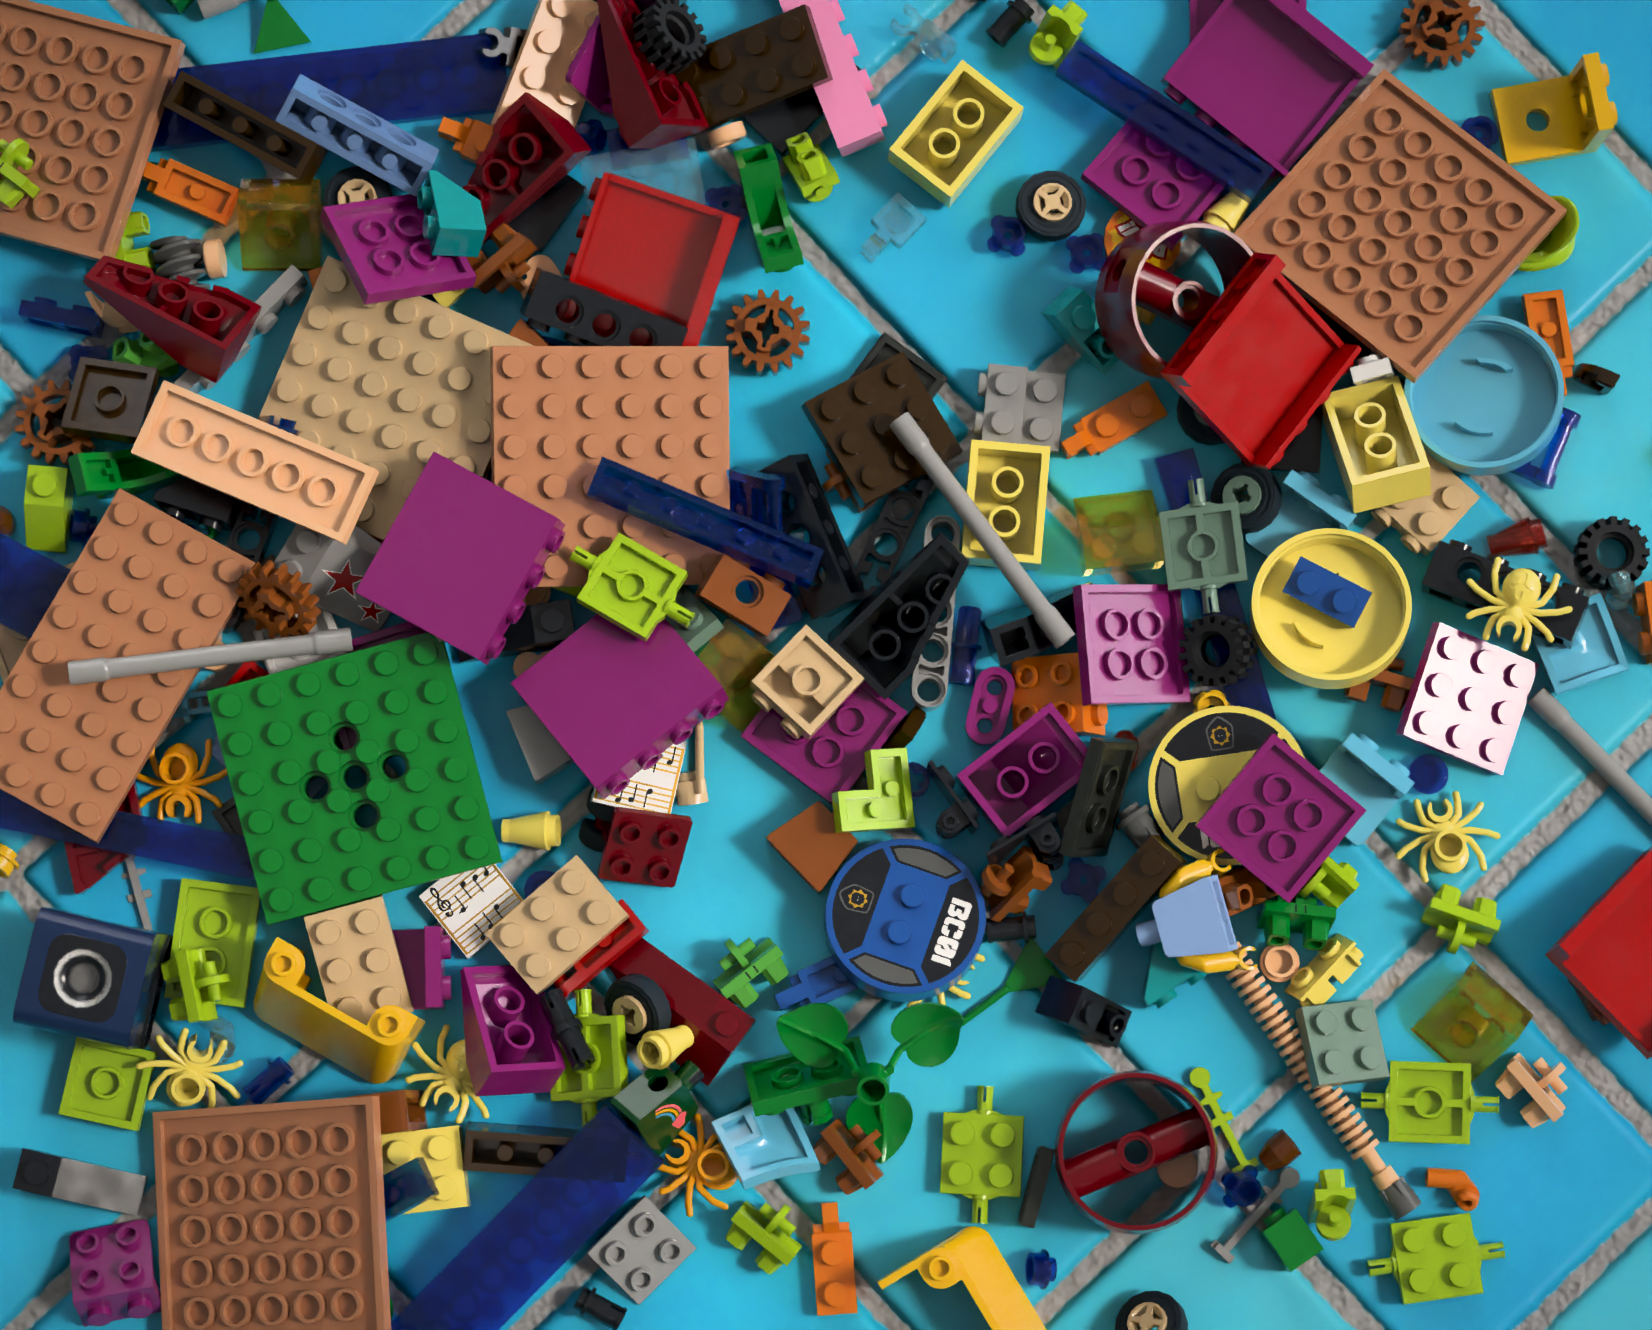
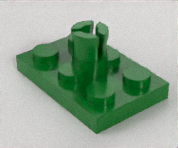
M859 1036L845 1039L841 1043L849 1049L858 1067L861 1068L867 1064ZM838 1050L835 1061L828 1067L817 1068L806 1065L791 1053L743 1064L755 1117L761 1115L773 1116L782 1113L785 1109L799 1106L803 1124L809 1126L813 1121V1125L817 1126L828 1122L833 1117L828 1099L842 1095H857V1078L851 1075L848 1063L843 1054Z

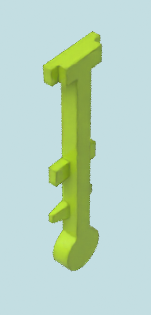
M1203 1067L1194 1068L1189 1074L1190 1083L1194 1087L1201 1089L1204 1098L1200 1101L1201 1104H1209L1215 1116V1119L1211 1120L1213 1127L1220 1126L1239 1163L1238 1166L1232 1169L1234 1176L1259 1165L1260 1163L1256 1157L1247 1161L1227 1122L1233 1119L1234 1116L1231 1111L1225 1114L1221 1111L1216 1100L1223 1094L1221 1091L1212 1093L1208 1085L1210 1082L1208 1070Z

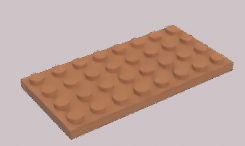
M119 488L0 689V789L92 841L99 843L201 668L112 678L104 682L70 685L68 661L101 657L109 659L214 646L238 606L237 602L241 599V596L235 593L236 588L240 585L238 581L248 569L254 566L255 562Z

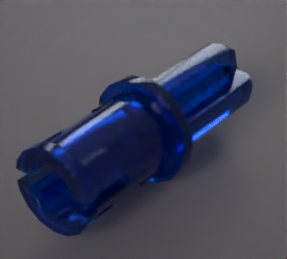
M962 606L959 608L955 642L951 643V648L954 649L951 678L949 680L951 684L974 686L975 684L974 675L977 652L982 650V646L978 645L980 620L982 617V610L973 606Z

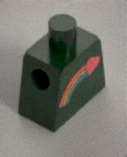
M689 1059L674 1073L667 1068L662 1070L649 1068L614 1096L610 1103L628 1133H630V1136L655 1158H658L697 1113L698 1105L690 1091L705 1076Z

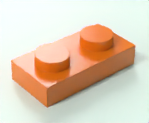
M1645 581L1636 587L1637 593L1632 595V607L1634 615L1636 617L1640 616L1642 632H1638L1637 636L1640 655L1646 656V663L1649 665L1652 664V581Z

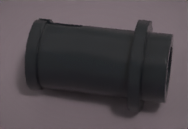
M1009 0L1007 2L1008 8L986 30L988 36L1002 48L1007 45L1006 43L1025 23L1030 24L1032 22L1031 16L1035 12L1024 0Z
M1022 912V916L1004 917L1000 922L986 918L989 944L1024 939L1025 943H1029V939L1036 938L1034 915H1026V912Z
M584 1287L573 1309L580 1312L578 1316L582 1318L583 1315H586L612 1330H617L627 1312V1308H623L595 1293L597 1290L595 1287L592 1290Z

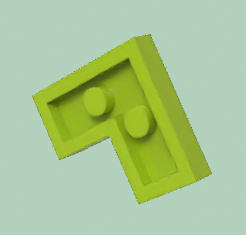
M907 748L875 749L864 752L868 790L832 793L835 832L852 833L900 830L915 827Z

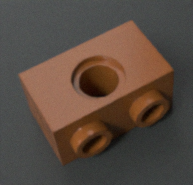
M731 552L729 556L725 554L717 555L693 596L758 636H768L792 596L783 590L786 584L769 573L765 572L763 577L751 571L749 568L752 563L735 552ZM741 581H747L753 588V597L746 604L740 602L735 593L736 587Z

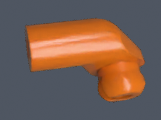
M1426 1168V1187L1447 1189L1458 1207L1464 1211H1472L1478 1206L1479 1190L1466 1172L1459 1169Z

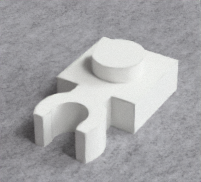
M1379 354L1360 358L1357 360L1358 366L1350 368L1352 379L1356 386L1395 376L1389 357L1382 359Z

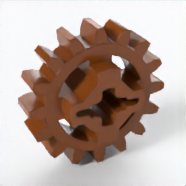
M1409 0L1408 5L1410 8H1404L1400 15L1407 22L1400 24L1398 33L1408 35L1401 45L1403 48L1412 46L1415 49L1411 55L1412 60L1423 56L1425 58V68H1428L1433 61H1438L1439 69L1444 70L1449 60H1451L1455 67H1458L1463 61L1462 55L1470 59L1475 53L1473 46H1479L1483 39L1476 32L1483 29L1485 21L1475 20V17L1481 11V7L1474 6L1471 8L1468 5L1470 0ZM1423 10V17L1426 22L1417 28V17ZM1436 22H1438L1440 26H1449L1447 32H1445L1443 28L1436 29L1433 27L1436 24ZM1466 26V36L1460 44V37L1457 31ZM1428 45H1431V46H1434V47H1436V48H1439V50L1434 49V48H1432V47H1430V46H1428Z
M760 289L758 290L757 300L753 301L746 294L743 296L745 305L743 309L735 305L732 307V313L737 319L726 320V328L734 331V333L726 336V344H736V347L731 351V356L733 359L743 356L742 368L745 370L753 363L756 365L757 375H761L765 367H770L773 376L778 374V365L783 364L785 368L791 370L793 368L791 357L794 356L801 360L804 357V352L799 348V345H809L810 337L801 334V332L810 329V322L799 320L804 315L805 309L803 306L793 309L794 297L791 295L784 301L779 300V290L775 289L771 298H766L765 293ZM765 308L764 313L756 318L748 317L753 312ZM780 311L790 319L794 329L783 324L779 318ZM770 318H772L775 334H771L770 339L767 340L766 347H764L761 331L765 330ZM742 336L753 341L757 347L756 354L747 348ZM779 347H788L783 353L770 357L771 352Z
M48 380V390L42 391L41 388L35 385L33 390L36 396L33 399L26 396L22 397L21 400L27 408L25 411L18 410L15 412V415L23 420V424L16 426L15 431L19 435H26L20 442L24 449L34 446L31 452V456L34 459L39 460L45 454V461L49 466L54 465L56 458H60L65 466H69L68 458L70 456L83 453L82 449L84 447L94 450L96 446L90 440L91 437L64 434L62 428L53 426L51 422L55 417L60 420L63 419L72 384L69 380H64L61 388H58L53 380ZM62 398L59 403L45 404L50 400ZM35 416L39 418L41 427L37 433L38 437H36L34 432ZM66 441L73 442L68 446L56 448L58 443Z
M268 560L264 566L259 562L255 563L239 579L240 585L235 590V593L241 596V599L237 602L238 607L246 608L248 611L244 618L246 620L254 619L257 622L255 627L257 631L263 628L267 629L271 639H274L277 634H280L281 638L308 634L318 622L316 618L320 615L321 609L315 605L320 599L319 596L309 593L313 586L311 583H302L299 580L301 577L299 571L293 575L290 574L287 564L284 563L277 569L272 560Z

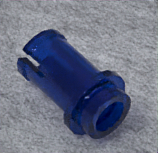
M278 1056L275 1060L269 1059L267 1061L268 1066L251 1082L242 1087L246 1095L250 1094L248 1098L255 1105L263 1104L284 1083L289 1085L292 1082L290 1078L295 1072L282 1057Z

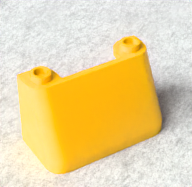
M277 937L266 955L253 1001L256 1015L263 1022L368 1082L382 1084L391 1080L399 1070L412 1047V1043L415 1042L426 1021L401 1007L385 1005L376 1010L367 1025L362 1024L306 991L313 980L304 971V954L306 952Z

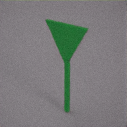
M267 0L254 54L311 42L278 0Z
M1029 939V943H1025L1005 985L965 1014L961 1027L1007 993L1045 987L1050 975L1063 979L1034 939Z

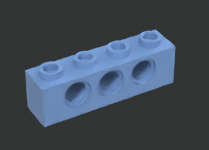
M302 74L297 78L275 120L415 197L419 186H422L428 170H431L439 152V149Z

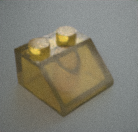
M241 179L237 199V214L243 271H286L292 264L299 271H309L322 267V220L320 218L322 198L320 179H313L310 185L299 179Z
M1152 489L1073 499L1083 577L1162 567L1165 562L1162 532Z
M726 619L722 624L724 628L712 637L698 658L721 684L729 698L724 703L725 706L718 716L743 733L761 709L751 698V695L754 693L750 688L751 681L775 656L760 642L729 619Z
M1473 961L1450 983L1414 1024L1411 1031L1446 1062L1471 1063L1472 1083L1519 1038L1533 1017V1014Z

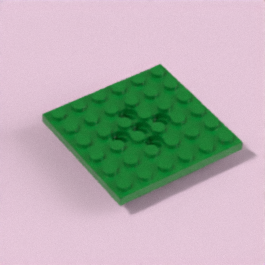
M426 632L206 691L267 925L503 862L445 642H439L434 635ZM346 728L353 729L357 735V741L353 748L349 750L338 748L336 744L337 734ZM392 757H402L406 763L405 773L399 778H389L385 772L386 762ZM354 767H362L367 773L366 783L359 789L350 788L346 782L347 773ZM316 777L324 778L328 784L327 794L321 799H312L308 794V784ZM365 805L373 806L377 812L376 822L368 828L361 827L356 819L358 810Z

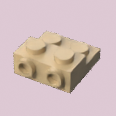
M1425 451L1430 465L1431 495L1375 508L1371 511V515L1384 527L1389 528L1391 525L1402 535L1400 538L1401 542L1411 552L1415 554L1421 552L1427 556L1438 545L1439 540L1441 541L1477 502L1480 496L1450 469L1433 459Z
M805 624L751 681L750 688L754 691L751 698L765 712H769L773 708L784 719L780 722V725L793 738L798 739L802 735L809 741L835 713L836 709L864 681V677Z

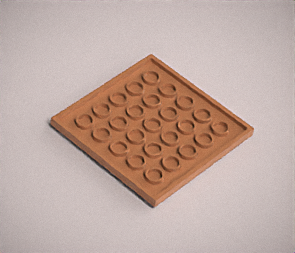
M0 0V140L4 139L11 143L15 139L21 138L29 144L30 148L27 157L33 160V166L29 170L19 166L16 170L41 189L34 199L25 194L12 209L0 201V235L97 262L104 255L112 258L116 257L165 109L163 104L172 88L186 46L182 40L29 0Z
M1383 69L1293 167L1287 176L1283 178L1239 226L1234 234L1242 239L1253 253L1276 254L1286 265L1280 273L1297 292L1369 349L1379 354L1382 359L1389 357L1392 367L1415 384L1564 218L1567 209L1395 76Z
M729 346L490 347L492 483L550 513L565 524L562 530L565 532L564 540L554 554L549 553L543 564V567H545L544 576L537 587L585 586L589 570L569 560L572 552H575L574 549L579 545L582 549L598 557L610 547L619 532L687 571L688 577L683 585H700L716 556L719 554L730 555Z
M379 1096L152 1112L162 1330H391Z

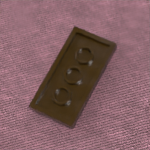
M805 4L705 45L706 51L702 53L703 55L680 73H673L680 84L688 82L709 125L704 131L695 133L692 136L833 80L811 9Z

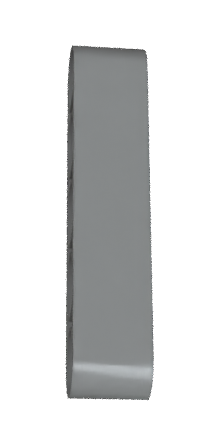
M939 515L929 521L924 534L923 548L933 540L931 532L937 527L948 528L953 534L951 543L958 549L960 548L961 532L956 520L950 516ZM956 589L945 607L947 617L944 621L936 624V628L927 644L934 643L940 646L943 651V657L937 662H928L921 655L912 673L911 700L914 706L917 705L925 712L940 708L947 694ZM925 682L934 683L940 691V696L931 702L924 701L918 695V687Z

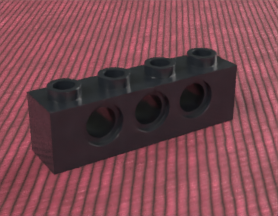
M538 267L520 309L522 315L528 317L527 325L547 333L550 327H554L565 332L563 339L580 346H586L587 341L600 346H631L629 337L637 328H645L648 331L649 338L644 346H682L688 328L682 323ZM565 299L573 300L576 305L574 315L568 319L557 318L556 307L558 303ZM600 314H609L612 317L611 328L602 334L594 332V319Z
M808 454L789 455L752 474L751 476L756 485V496L761 504L765 506L771 521V532L780 542L786 557V568L795 578L801 592L800 600L802 606L810 614L812 620L831 617L865 600L868 597ZM790 494L794 498L793 510L789 506ZM805 530L808 532L810 537V542L808 546L804 541ZM820 566L825 572L824 582L819 577Z
M1439 540L1422 581V592L1470 611L1487 606H1497L1475 593L1468 585L1463 584L1458 576L1465 569L1476 570L1481 576L1476 584L1493 597L1498 598L1492 590L1491 570L1495 558L1499 556L1487 554L1485 558L1472 553V547L1463 542L1450 540L1448 544ZM1500 557L1502 562L1498 572L1499 585L1503 584L1506 576L1515 570L1508 567L1510 563ZM1529 569L1540 580L1541 593L1539 598H1541L1550 588L1551 583L1546 581L1547 576ZM1563 582L1561 587L1558 586L1550 599L1555 604L1554 609L1571 606L1573 608L1572 612L1560 616L1534 617L1539 619L1551 631L1554 637L1553 643L1571 649L1588 609L1589 597L1583 595L1584 590L1569 583ZM1495 613L1483 614V616L1490 618ZM1529 622L1532 626V634L1547 640L1545 635L1534 624Z

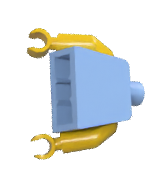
M1224 849L1215 850L1207 856L1206 860L1199 859L1178 868L1159 889V899L1152 902L1155 919L1136 924L1137 937L1142 947L1162 942L1167 958L1176 957L1181 966L1206 974L1231 971L1235 967L1239 970L1256 969L1258 964L1245 965L1243 963V954L1246 951H1255L1256 949L1250 946H1237L1218 876L1224 874L1232 867V864L1225 868H1221L1215 863V857L1226 852Z

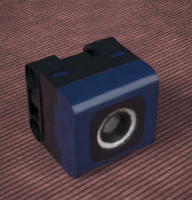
M42 907L35 921L15 1002L13 1022L124 1049H145L150 1040L164 983L161 964L170 959L173 936L57 908Z

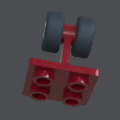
M592 788L587 800V809L595 816V820L589 818L582 820L579 839L586 847L602 853L597 870L598 877L606 880L674 887L693 824L691 817L611 807L590 802L593 792Z

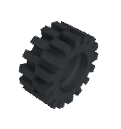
M657 0L637 15L634 19L636 22L633 24V30L637 31L634 35L635 41L642 43L638 47L641 53L646 51L649 55L646 60L650 64L654 61L657 62L656 69L660 71L666 69V74L680 73L703 55L702 53L706 51V46L704 45L707 42L706 36L700 34L704 30L702 24L695 23L694 20L698 17L694 12L692 14L687 12L689 7L683 3L679 6V0Z
M1610 516L1608 519L1602 518L1597 520L1577 538L1578 543L1574 546L1573 553H1576V558L1573 561L1574 566L1578 565L1580 568L1579 576L1581 578L1585 576L1589 580L1587 582L1588 585L1591 587L1594 585L1600 586L1599 590L1603 591L1608 589L1615 591L1628 586L1642 575V571L1648 565L1646 558L1650 555V548H1646L1647 537L1646 535L1641 537L1639 534L1641 528L1637 524L1633 527L1629 524L1630 520L1626 518L1617 520V516ZM1613 539L1623 545L1626 558L1621 567L1612 569L1600 563L1597 557V548L1603 540Z
M1227 615L1202 616L1203 619L1192 621L1193 627H1187L1183 631L1187 638L1180 640L1178 646L1185 647V653H1179L1178 655L1179 660H1186L1187 662L1182 667L1184 672L1193 673L1190 679L1194 682H1202L1201 685L1218 687L1233 685L1239 682L1238 679L1245 678L1249 674L1246 668H1253L1255 661L1250 660V655H1257V648L1250 647V642L1256 641L1254 635L1246 634L1249 627L1245 623H1238L1239 618L1234 616L1227 617ZM1215 635L1222 636L1228 642L1230 649L1228 660L1221 666H1216L1209 662L1205 651L1208 640Z

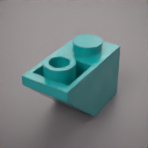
M428 170L424 186H419L417 191V206L419 210L424 212L423 237L429 239L432 255L478 257L487 231L481 201L437 170Z
M1068 286L1041 312L1061 338L1101 373L1106 374L1119 361L1102 336L1097 322L1095 302L1084 289Z
M1162 942L1150 946L1141 1002L1145 1008L1154 1003L1159 1009L1178 996L1174 990L1178 985L1187 980L1190 986H1192L1208 974L1181 966L1176 957L1167 958Z

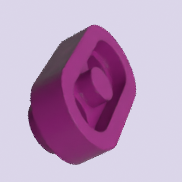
M989 667L983 670L975 682L965 721V731L968 738L977 745L989 746L996 743L1002 737L1015 691V682L1012 675L1001 667ZM992 681L998 682L1002 687L1001 693L998 695L990 694L987 690L988 683ZM986 719L991 722L992 730L989 733H982L978 730L977 723L980 720Z

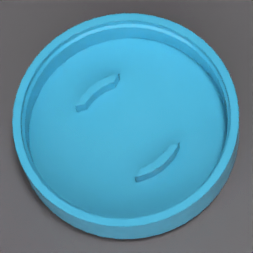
M1476 315L1415 384L1405 378L1404 394L1423 448L1433 459L1461 473L1480 476L1496 475L1512 471L1530 462L1552 440L1563 412L1564 380L1554 352L1535 331L1509 318L1494 315Z

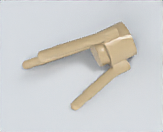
M703 721L695 726V770L680 772L675 794L678 806L700 804L709 801L706 779L704 777Z

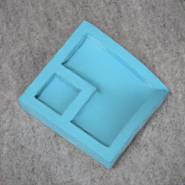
M1601 593L1589 597L1588 609L1571 649L1553 642L1550 643L1533 634L1531 635L1555 696L1629 670L1621 643Z
M751 1104L711 1122L713 1132L744 1190L785 1176L820 1170L817 1156L794 1108L785 1109L782 1113L773 1116L761 1115L755 1117Z

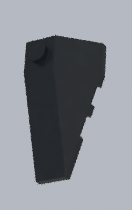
M940 533L853 609L828 634V645L861 674L864 680L885 700L915 670L940 616L949 603L970 562L969 559Z

